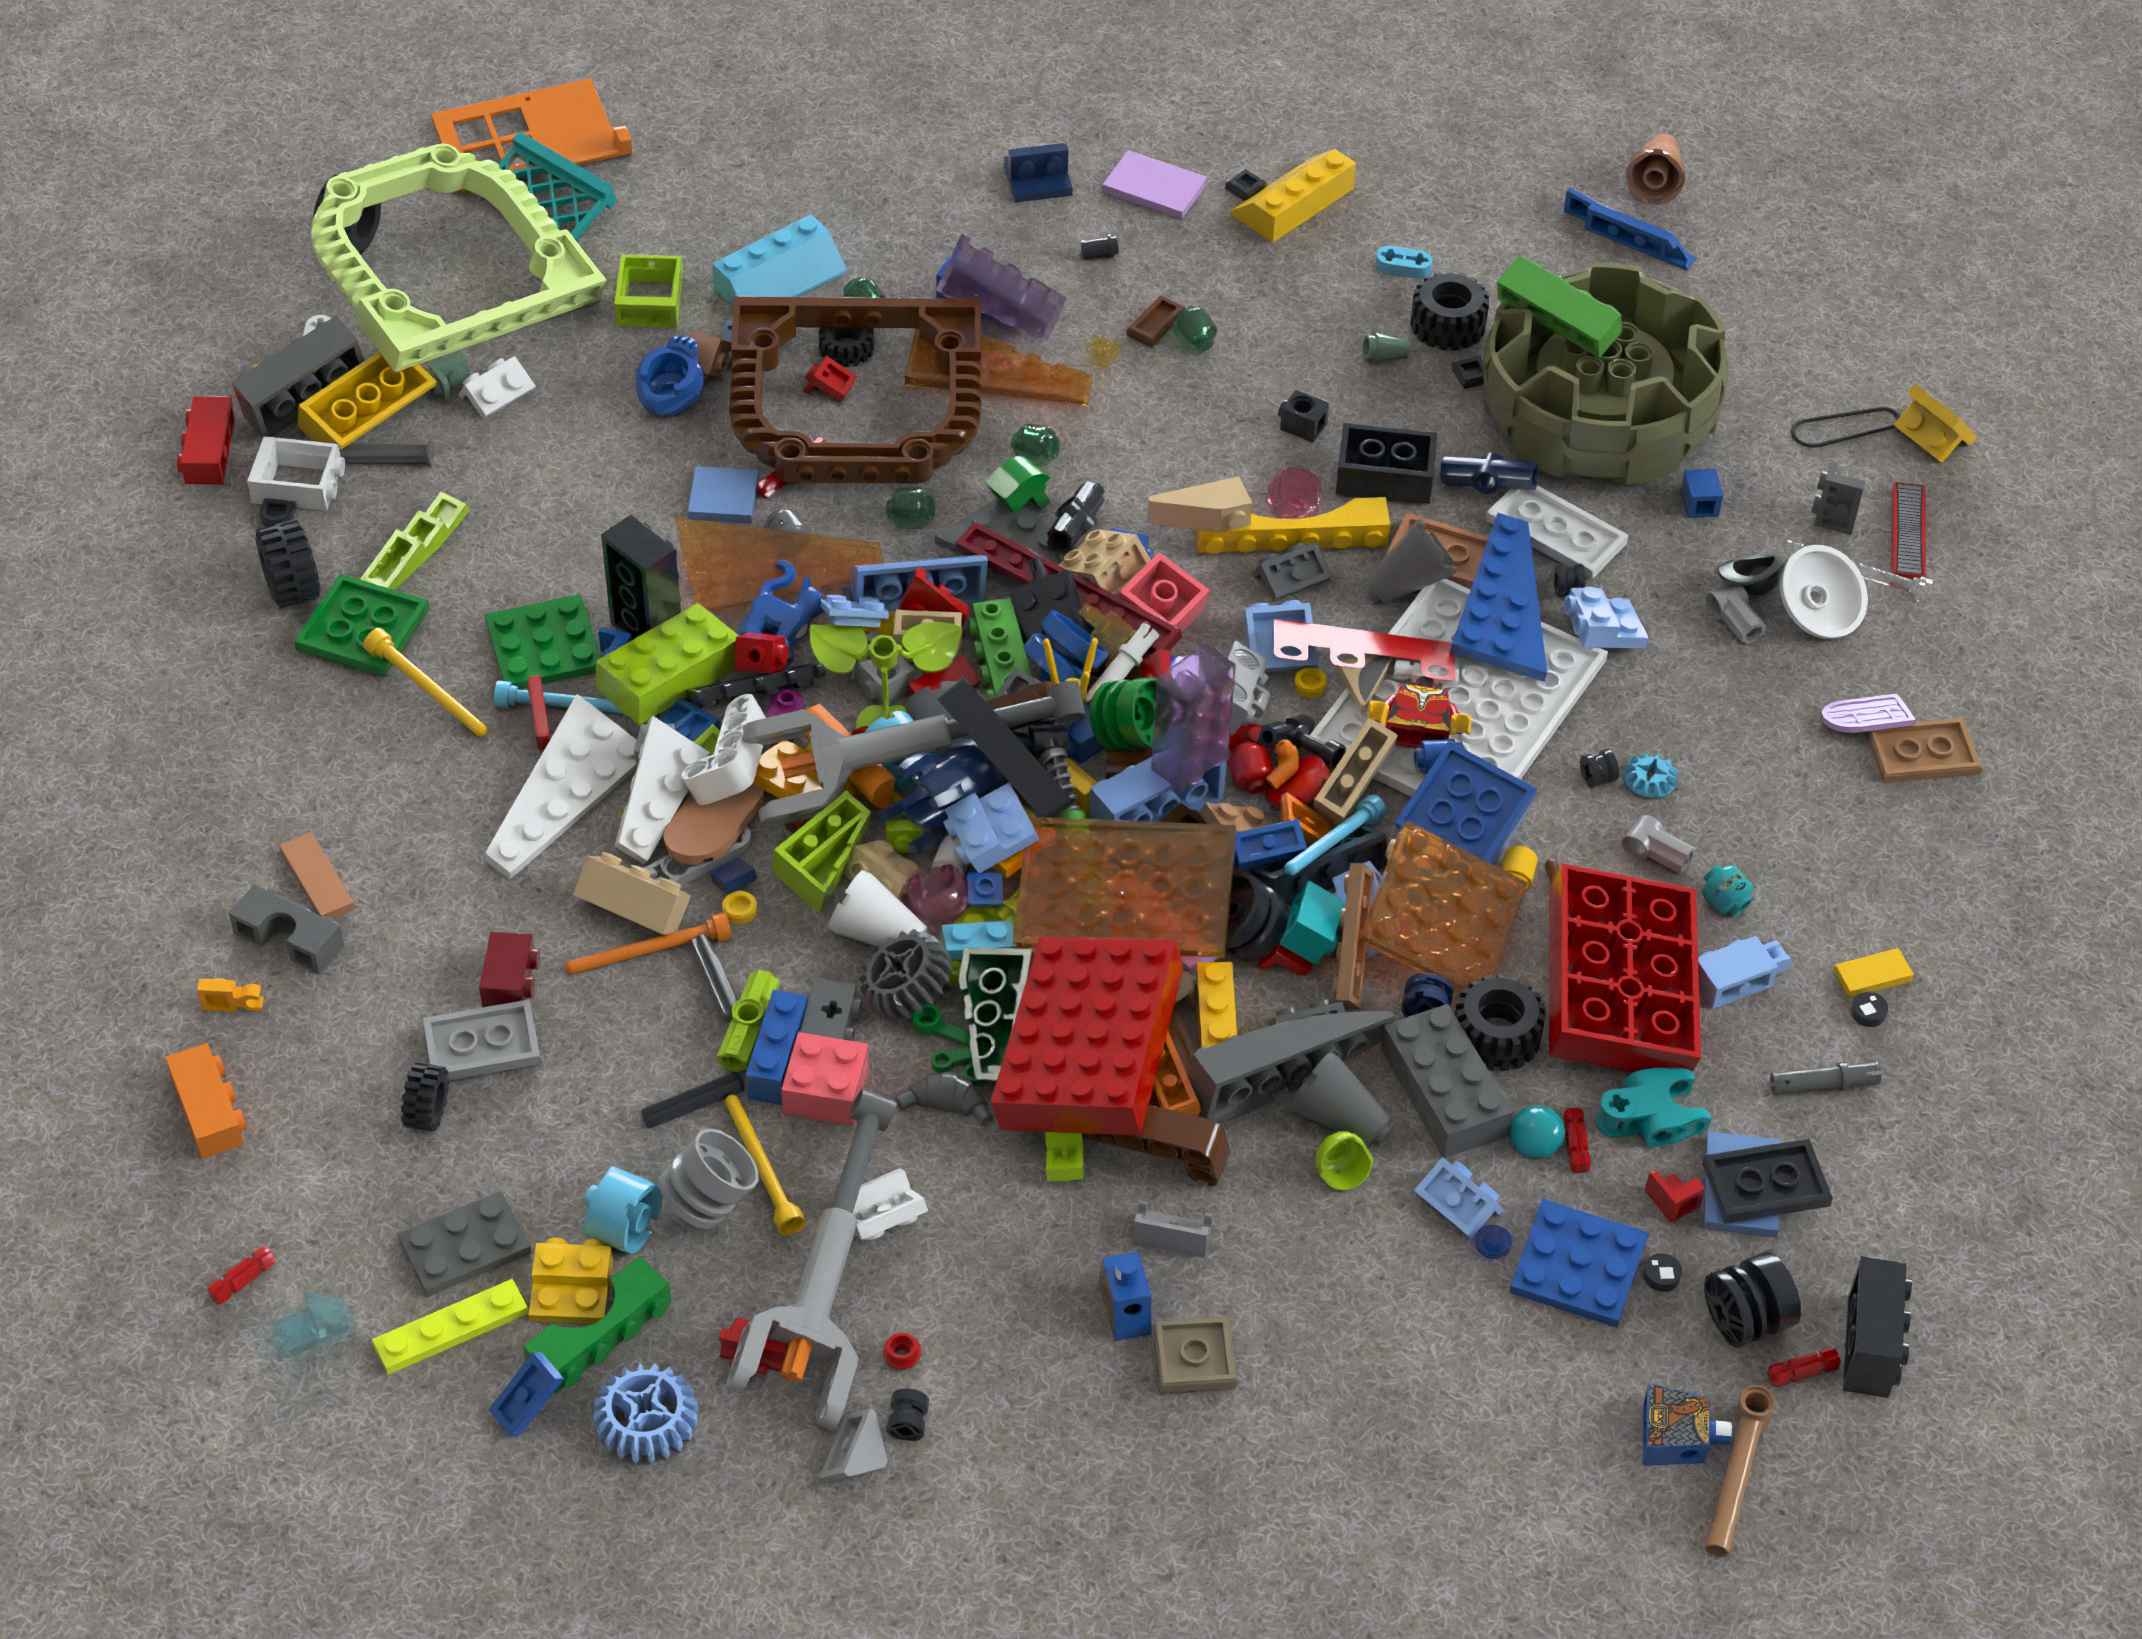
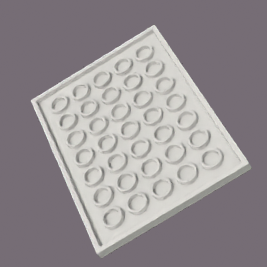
M1446 578L1424 587L1388 634L1453 642L1470 589ZM1541 622L1547 667L1545 682L1454 654L1455 668L1459 670L1457 686L1455 688L1443 687V683L1439 682L1438 686H1435L1437 689H1444L1448 692L1449 702L1455 704L1460 714H1467L1472 717L1471 735L1466 733L1450 735L1449 739H1454L1455 742H1462L1465 750L1519 779H1522L1606 662L1608 651L1601 648H1584L1579 638ZM1395 657L1370 702H1383L1390 695L1397 694L1401 685L1416 684V682H1411L1412 678H1407V681L1394 678L1393 672L1396 660L1410 661L1409 665H1414V662L1421 663V661ZM1346 688L1309 736L1324 743L1333 739L1345 745L1347 751L1367 721L1366 716L1369 704L1366 712L1360 713ZM1394 745L1373 779L1412 797L1427 774H1422L1420 768L1415 767L1414 748Z

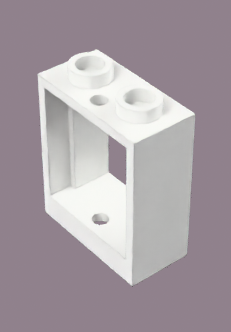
M264 436L247 481L251 502L262 504L264 498L296 501L297 508L327 511L330 500L335 499L337 495L338 477H342L345 471V459L340 456L339 445ZM278 465L324 470L319 485L273 480Z

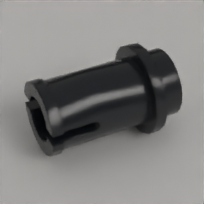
M1107 234L1106 238L1080 241L1083 260L1107 255L1113 258L1114 254H1119L1116 236L1111 237L1110 234Z

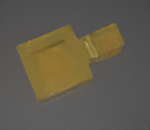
M1086 603L1079 611V614L1095 627L1089 636L1097 638L1098 644L1113 657H1117L1120 646L1127 644L1137 632L1112 610L1105 616L1095 606L1092 607Z

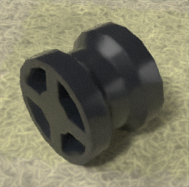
M1564 564L1555 565L1554 587L1556 596H1564L1566 593H1570L1571 588H1585L1583 564H1575L1573 567H1566Z
M1610 749L1600 750L1598 755L1595 756L1586 754L1580 758L1581 774L1590 788L1599 786L1602 781L1611 783L1618 780V762Z

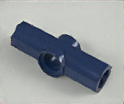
M1486 453L1481 459L1444 457L1441 462L1440 471L1441 483L1446 485L1473 486L1483 494H1492L1498 488L1536 490L1539 477L1538 463L1505 460L1497 453Z

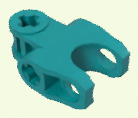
M1658 1067L1636 1071L1625 1079V1088L1611 1089L1605 1092L1600 1102L1601 1110L1598 1112L1595 1122L1599 1132L1607 1137L1621 1138L1643 1134L1648 1146L1658 1147L1675 1144L1691 1136L1706 1132L1711 1122V1116L1709 1111L1704 1108H1685L1672 1100L1674 1097L1687 1095L1693 1091V1084L1696 1080L1693 1071L1684 1068L1669 1069Z

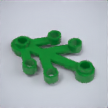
M932 1004L924 1006L922 1013L918 1011L913 1012L912 1027L917 1033L922 1035L935 1033L966 1046L951 1051L940 1050L935 1052L931 1057V1067L936 1073L949 1072L953 1065L972 1060L968 1030L940 1020V1011ZM923 1021H930L931 1023L924 1024V1023H921V1022H923ZM940 1059L948 1061L944 1065L936 1063V1061ZM973 1063L967 1065L963 1070V1078L973 1082L975 1087L980 1086L983 1082H977L976 1078L968 1076V1074L974 1072Z

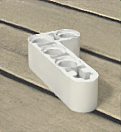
M752 694L741 695L727 706L714 754L691 763L681 773L683 781L699 805L710 804L746 790L754 781L763 745L746 743L742 727L749 722L766 717Z

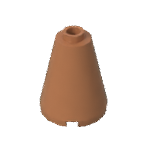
M1666 133L1655 135L1632 158L1626 171V183L1630 192L1645 203H1647V199L1658 201L1657 204H1665L1675 199L1681 192L1685 182V170L1678 143L1673 136Z

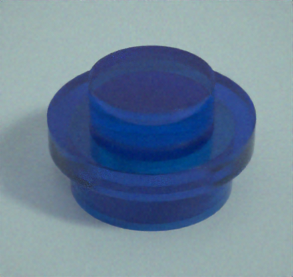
M1486 1225L1476 1233L1475 1246L1484 1257L1499 1259L1510 1252L1512 1237L1505 1228L1499 1225Z

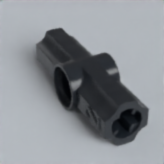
M1087 480L1078 487L1071 498L1057 509L1055 515L1058 518L1047 532V544L1053 551L1068 552L1074 547L1080 536L1085 534L1096 523L1097 518L1095 514L1105 501L1103 497L1105 490L1099 483H1091Z

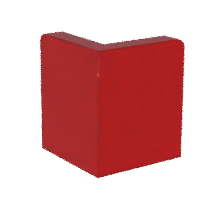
M1657 1170L1649 1173L1645 1192L1670 1223L1700 1208L1705 1187L1697 1177L1684 1184L1676 1174L1663 1179Z

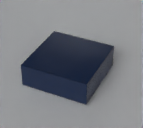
M739 857L709 872L712 882L728 894L758 879L755 869Z

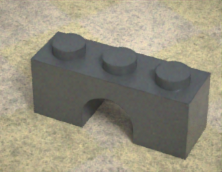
M255 884L229 912L234 934L261 947L276 934H292L286 940L290 960L319 975L345 946L341 926L334 919L317 915L303 904H294L282 898L277 892L265 890Z

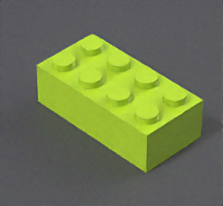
M697 603L596 661V690L640 726L652 716L674 706V702L677 700L686 699V689L709 685L734 671L736 636L739 635Z

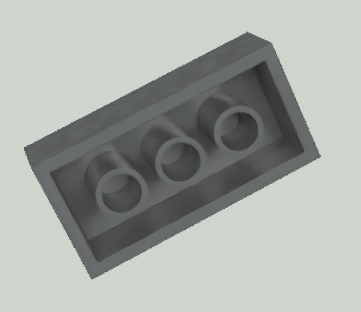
M336 315L330 320L320 323L316 329L305 336L295 339L289 346L278 353L268 356L264 362L253 369L243 372L231 383L244 418L262 438L264 436L271 437L298 420L299 404L364 362L358 339Z
M1449 1004L1384 1025L1381 1051L1443 1158L1509 1136L1513 1111Z

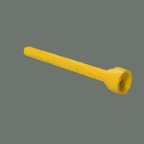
M376 628L368 634L363 642V648L372 656L385 657L476 736L484 737L487 734L488 729L480 720L394 648V643L391 641L392 637L382 628Z
M733 1094L728 1095L725 1099L726 1107L749 1154L754 1159L760 1178L775 1207L773 1222L779 1234L786 1236L801 1231L806 1224L801 1209L788 1202L739 1098Z

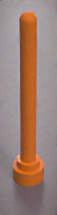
M725 912L711 915V919L705 920L706 924L570 960L565 964V971L568 974H576L690 943L692 938H697L699 934H705L710 940L717 939L718 942L732 939L729 921Z

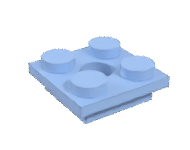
M827 595L826 601L821 600V608L828 614L827 618L834 625L880 627L881 618L889 619V612L884 608V603L879 602V598L859 597V602L847 601L845 596Z

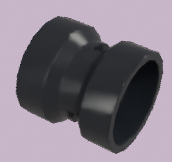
M909 1388L894 1391L890 1403L893 1413L888 1417L886 1432L894 1439L920 1440L924 1436L925 1431L923 1417L928 1413V1396L921 1391Z

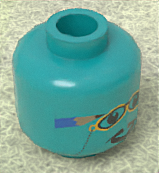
M1716 865L1703 877L1706 883L1703 886L1702 895L1720 915L1731 914L1734 917L1746 909L1754 899L1751 896L1754 890L1752 883L1734 865L1725 866L1724 868Z

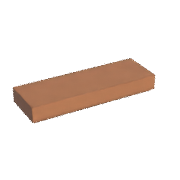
M312 832L279 845L281 854L318 915L334 919L355 910L353 900Z

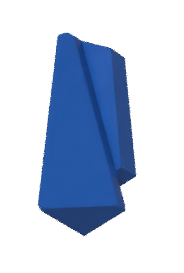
M1572 188L1567 190L1563 212L1585 220V230L1687 271L1697 259V257L1684 250L1673 233L1603 206Z

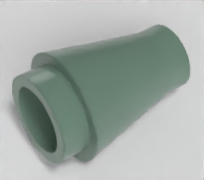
M1373 332L1371 335H1365L1362 346L1363 356L1366 360H1372V363L1408 357L1410 342L1408 339Z

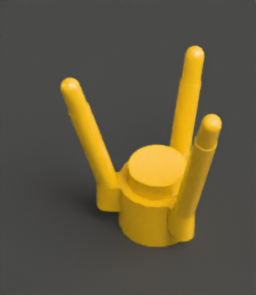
M1097 638L1091 640L1081 680L1077 678L1065 680L1079 683L1084 709L1088 680L1098 644ZM1044 639L1043 645L1051 682L1054 685L1059 683L1050 641Z

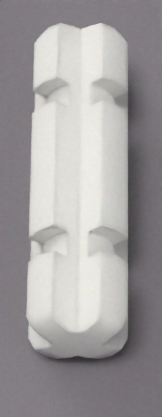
M1396 660L1393 672L1394 678L1407 681V678H1412L1411 682H1416L1419 677L1423 676L1421 674V663L1414 662V665H1409L1410 661ZM1441 666L1428 667V671L1433 675L1446 676L1449 674L1446 668L1441 670ZM1455 668L1456 678L1454 680L1434 679L1436 685L1438 686L1439 682L1443 683V687L1455 688L1458 683L1459 670Z

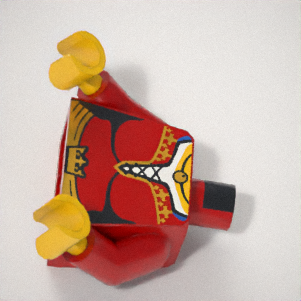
M1419 677L1415 685H1401L1397 694L1390 695L1383 702L1371 701L1369 703L1366 720L1370 717L1383 725L1386 723V728L1398 735L1395 742L1396 746L1417 748L1422 740L1449 739L1450 735L1462 733L1471 735L1472 717L1467 714H1460L1455 704L1449 702L1448 692L1444 689L1435 688L1436 683L1432 678Z

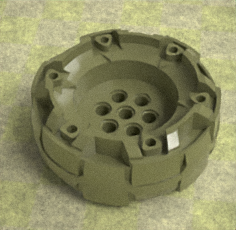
M1587 263L1586 271L1559 275L1571 286L1578 290L1587 291L1595 300L1604 305L1613 306L1621 314L1622 332L1600 358L1533 320V312L1527 308L1514 309L1504 302L1500 303L1496 309L1495 323L1488 334L1484 350L1483 405L1484 411L1491 413L1497 427L1513 443L1512 453L1522 461L1538 463L1540 471L1558 478L1583 476L1610 479L1613 482H1624L1626 485L1654 480L1679 470L1681 459L1692 453L1705 440L1708 434L1715 433L1726 394L1729 373L1728 357L1724 344L1726 331L1716 312L1700 296H1687L1668 284L1645 277L1644 268L1630 265Z

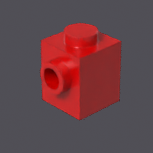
M751 632L736 636L735 670L774 673L784 669L789 656L788 647L785 645L786 636Z

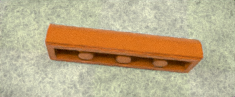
M820 704L807 709V711L825 721L832 729L846 737L852 736ZM806 735L805 737L811 742L810 735ZM882 764L853 770L848 780L875 807L884 808L892 804L895 777Z
M1168 1031L1153 1086L1154 1093L1161 1108L1198 1116L1201 1111L1199 1101Z

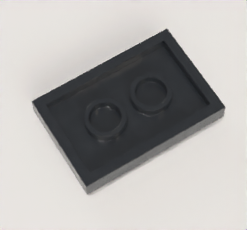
M1809 1138L1704 1155L1702 1164L1725 1224L1831 1206L1833 1197Z

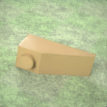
M1237 476L1149 496L1147 521L1149 524L1223 532L1251 525L1252 501L1240 477Z

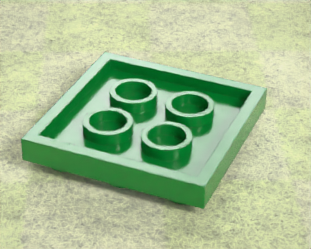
M340 574L295 639V648L300 652L385 677L393 664L385 657H374L363 648L365 638L374 629L382 628L392 637L391 641L394 643V648L401 653L429 611V602L420 597Z
M581 594L485 614L486 625L502 680L512 682V685L518 686V689L528 688L527 679L530 676L540 675L541 683L547 684L596 673V661L601 657Z

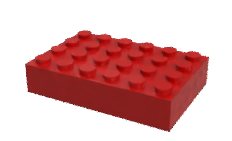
M1561 863L1549 888L1550 1057L1630 1072L1658 1067L1669 1069L1684 1068L1694 1071L1701 1059L1696 889Z
M1083 937L1038 938L991 1100L1000 1130L1141 1136L1184 969L1176 940Z

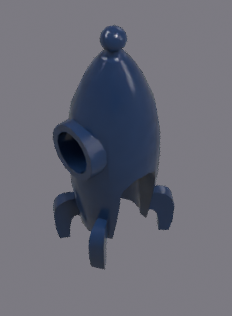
M1012 731L1032 753L1029 734ZM967 738L946 749L936 757L919 752L903 761L898 766L899 775L906 777L918 772L911 779L916 784H919V786L906 798L894 802L877 813L881 823L904 812L913 824L925 829L920 837L909 843L910 852L922 853L936 848L942 843L945 836L943 821L949 818L945 811L946 808L974 792L980 799L1009 783V781L971 738Z

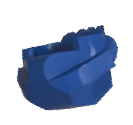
M684 335L671 337L666 347L656 348L644 357L640 366L636 368V392L640 403L645 409L658 415L672 417L683 412L700 398L704 374H702V367L698 364V342Z

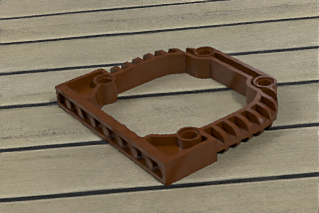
M734 296L729 404L730 423L734 435L738 438L740 444L748 452L756 454L760 462L775 468L776 476L780 480L790 483H924L932 477L933 469L948 464L951 461V457L961 454L976 436L981 419V299ZM796 327L919 329V338L934 348V363L937 369L944 373H949L950 402L946 417L931 432L907 433L899 437L895 443L813 442L809 436L801 432L775 429L764 416L762 410L764 373L778 366L780 361L779 348L787 341L796 337Z

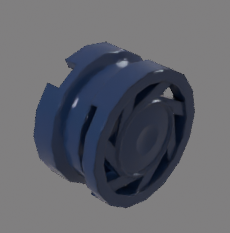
M1421 973L1411 976L1405 983L1401 1007L1403 1015L1407 1018L1445 1004H1449L1451 1008L1454 992L1452 984L1436 974Z

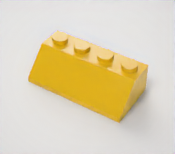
M1336 149L1311 157L1232 209L1230 214L1273 243L1353 190L1356 163Z
M377 352L299 404L298 427L312 441L338 444L339 450H341L433 388L437 381L419 364L394 372L381 353Z

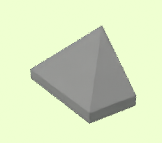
M869 1408L845 1415L819 1476L821 1481H834L886 1467L888 1460L877 1415L874 1410Z

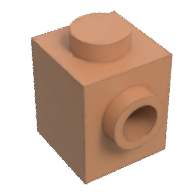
M694 329L691 339L698 342V364L702 367L703 378L708 380L709 375L720 377L722 372L728 367L730 359L728 353L732 342Z

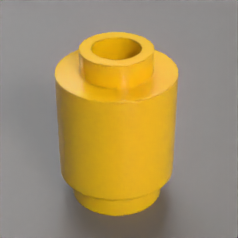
M1519 845L1510 847L1505 851L1498 875L1499 888L1505 895L1522 897L1530 890L1538 863V857L1531 849Z

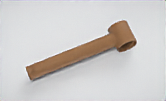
M1752 1385L1745 1388L1741 1393L1735 1411V1421L1738 1425L1710 1533L1704 1536L1706 1551L1713 1554L1715 1549L1719 1547V1556L1721 1557L1728 1556L1729 1552L1735 1547V1542H1732L1760 1433L1768 1426L1775 1406L1773 1394L1763 1386ZM1748 1407H1756L1761 1413L1753 1412Z

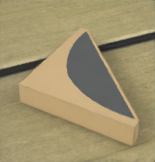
M1366 654L1364 655L1365 666L1363 668L1337 666V671L1360 713L1366 712L1374 693L1376 694L1385 678L1386 671L1395 657ZM1355 657L1341 662L1355 664L1358 662V659Z

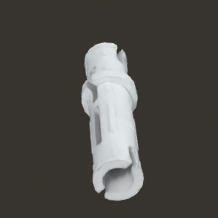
M1142 623L1130 641L1120 646L1117 657L1087 692L1086 703L1088 705L1101 684L1114 680L1121 681L1127 676L1134 665H1140L1143 660V654L1159 637V634L1152 629L1147 637L1143 638L1149 631L1150 626L1148 624Z

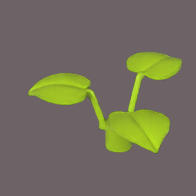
M945 622L922 623L910 628L902 638V644L906 650L904 651L900 644L897 645L896 641L888 635H879L868 645L866 634L859 626L834 625L833 623L810 626V642L817 661L823 664L827 671L835 674L850 673L855 668L857 660L863 662L870 655L874 667L881 670L883 707L871 705L863 709L858 715L856 729L870 726L881 717H884L886 720L895 717L892 712L906 711V708L902 705L889 707L888 670L897 664L898 654L905 659L913 658L915 667L920 671L929 673L940 672L952 664L962 636V627Z

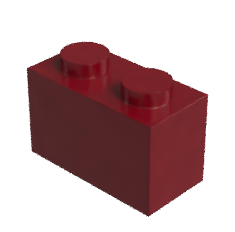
M490 931L479 985L482 1008L533 998L535 979L531 977L532 970H538L540 965V949L534 948L533 934Z

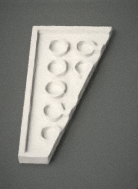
M576 694L485 852V861L509 879L514 877L637 770L634 754L637 740L584 698Z

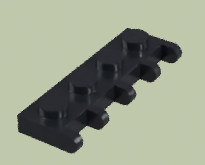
M809 663L785 668L774 673H761L690 688L685 691L688 703L698 704L701 709L719 705L718 699L730 697L731 701L741 695L750 694V692L762 691L763 695L779 693L782 691L781 686L787 684H794V688L814 685L813 679L825 677L826 672L823 664Z

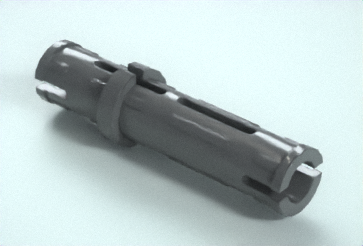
M1878 1061L1856 1065H1847L1846 1062H1840L1836 1064V1067L1778 1073L1771 1072L1770 1082L1785 1081L1783 1085L1771 1086L1773 1095L1837 1087L1843 1091L1849 1090L1850 1086L1880 1084L1882 1075H1866V1072L1881 1070Z

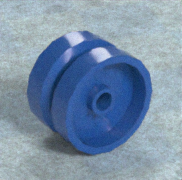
M1051 610L1041 623L1044 632L1050 638L1043 634L1034 633L1023 648L1035 662L1049 673L1043 640L1048 639L1053 652L1059 681L1064 682L1069 678L1081 680L1084 669L1083 664H1085L1093 637L1066 616ZM1099 642L1096 647L1092 668H1099L1109 655Z

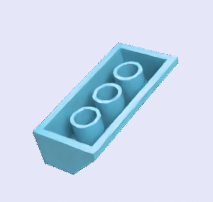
M812 215L802 218L712 263L714 289L733 308L734 296L800 297L847 273V268L829 230Z

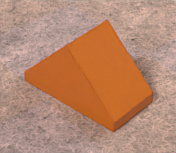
M1287 792L1281 796L1279 823L1299 818L1306 846L1315 843L1332 830V823Z

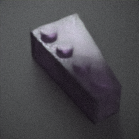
M961 233L936 290L947 298L981 299V313L990 314L998 318L1003 324L1014 325L1023 329L1034 338L1047 340L1055 327L1066 297L1035 278L1026 280L1022 277L1019 268L1011 263L1007 265L1000 264L992 259L993 252L985 247L979 251L969 245L971 239Z

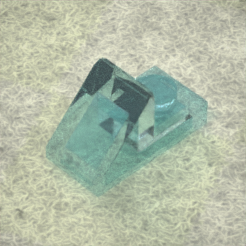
M305 1292L303 1293L305 1309L270 1323L285 1359L357 1329L343 1297Z

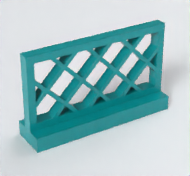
M520 131L512 139L514 143L512 149L499 162V168L502 170H510L509 166L517 157L526 162L525 169L511 172L516 175V178L528 177V191L533 195L534 192L551 191V199L539 201L538 204L544 208L553 207L554 217H550V219L555 221L559 231H561L560 223L576 221V227L570 233L576 241L605 207L610 210L617 202L611 184ZM545 173L549 176V182L533 185L532 175ZM566 186L571 188V196L556 198L555 188ZM591 200L596 203L591 210L582 212L578 210V202ZM573 203L575 213L558 216L557 206Z

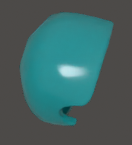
M1543 1105L1526 1107L1516 1114L1511 1121L1510 1141L1520 1154L1530 1158H1550L1560 1147L1563 1148L1565 1145L1564 1123L1553 1109Z

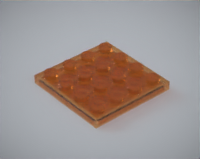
M1406 821L1399 830L1359 941L1421 973L1439 975L1448 980L1454 990L1461 992L1464 987H1469L1471 981L1476 979L1481 982L1482 976L1490 975L1491 978H1495L1528 882Z

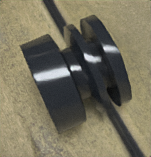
M1763 1252L1742 1261L1739 1267L1730 1265L1722 1271L1718 1270L1710 1273L1705 1278L1704 1295L1710 1316L1725 1340L1733 1347H1743L1752 1341L1755 1342L1764 1338L1766 1333L1773 1335L1799 1324L1801 1302L1797 1287L1784 1263L1773 1253Z

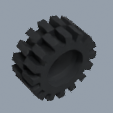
M819 328V350L822 357L828 356L838 364L843 363V367H849L848 363H853L855 367L859 365V360L865 363L868 361L867 356L871 358L873 355V328ZM841 338H852L856 341L850 343H841L837 340Z
M418 1062L411 1066V1071L407 1075L408 1081H405L404 1085L405 1094H402V1100L404 1101L401 1106V1112H403L401 1121H403L404 1127L431 1132L437 1130V1126L441 1122V1116L444 1114L443 1109L447 1104L446 1095H448L449 1088H447L449 1077H447L448 1070H446V1067Z

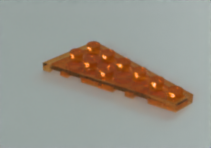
M915 329L904 376L905 385L950 390L949 373H944L937 369L934 363V348L919 338V329ZM981 335V393L1083 405L1089 404L1092 374L1061 363L1051 365L1041 361V356L1033 353H1029L1028 356L1015 352L1014 346Z
M679 517L674 519L693 604L699 603L708 611L752 603V600L759 594V589L767 580L783 576V572L775 567V563L778 560L790 562L795 567L796 577L786 588L773 591L772 595L775 597L799 593L806 576L810 577L813 588L822 589L850 583L851 566L884 563L879 542L821 537L808 533L806 535L789 533V531L744 525L717 524V522L712 521L700 522Z

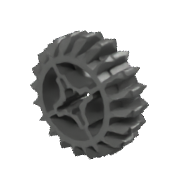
M915 929L911 930L909 934L901 931L896 939L889 937L888 943L884 946L878 945L879 950L876 954L869 955L870 963L862 966L864 974L859 978L862 983L860 990L863 997L867 1000L866 1003L873 1011L876 1010L879 1015L884 1016L886 1019L892 1017L896 1021L902 1016L910 1019L915 1011L922 1013L923 1007L928 1003L933 1005L935 996L943 995L941 987L950 983L947 976L953 971L950 967L952 960L941 941L926 931L918 932Z

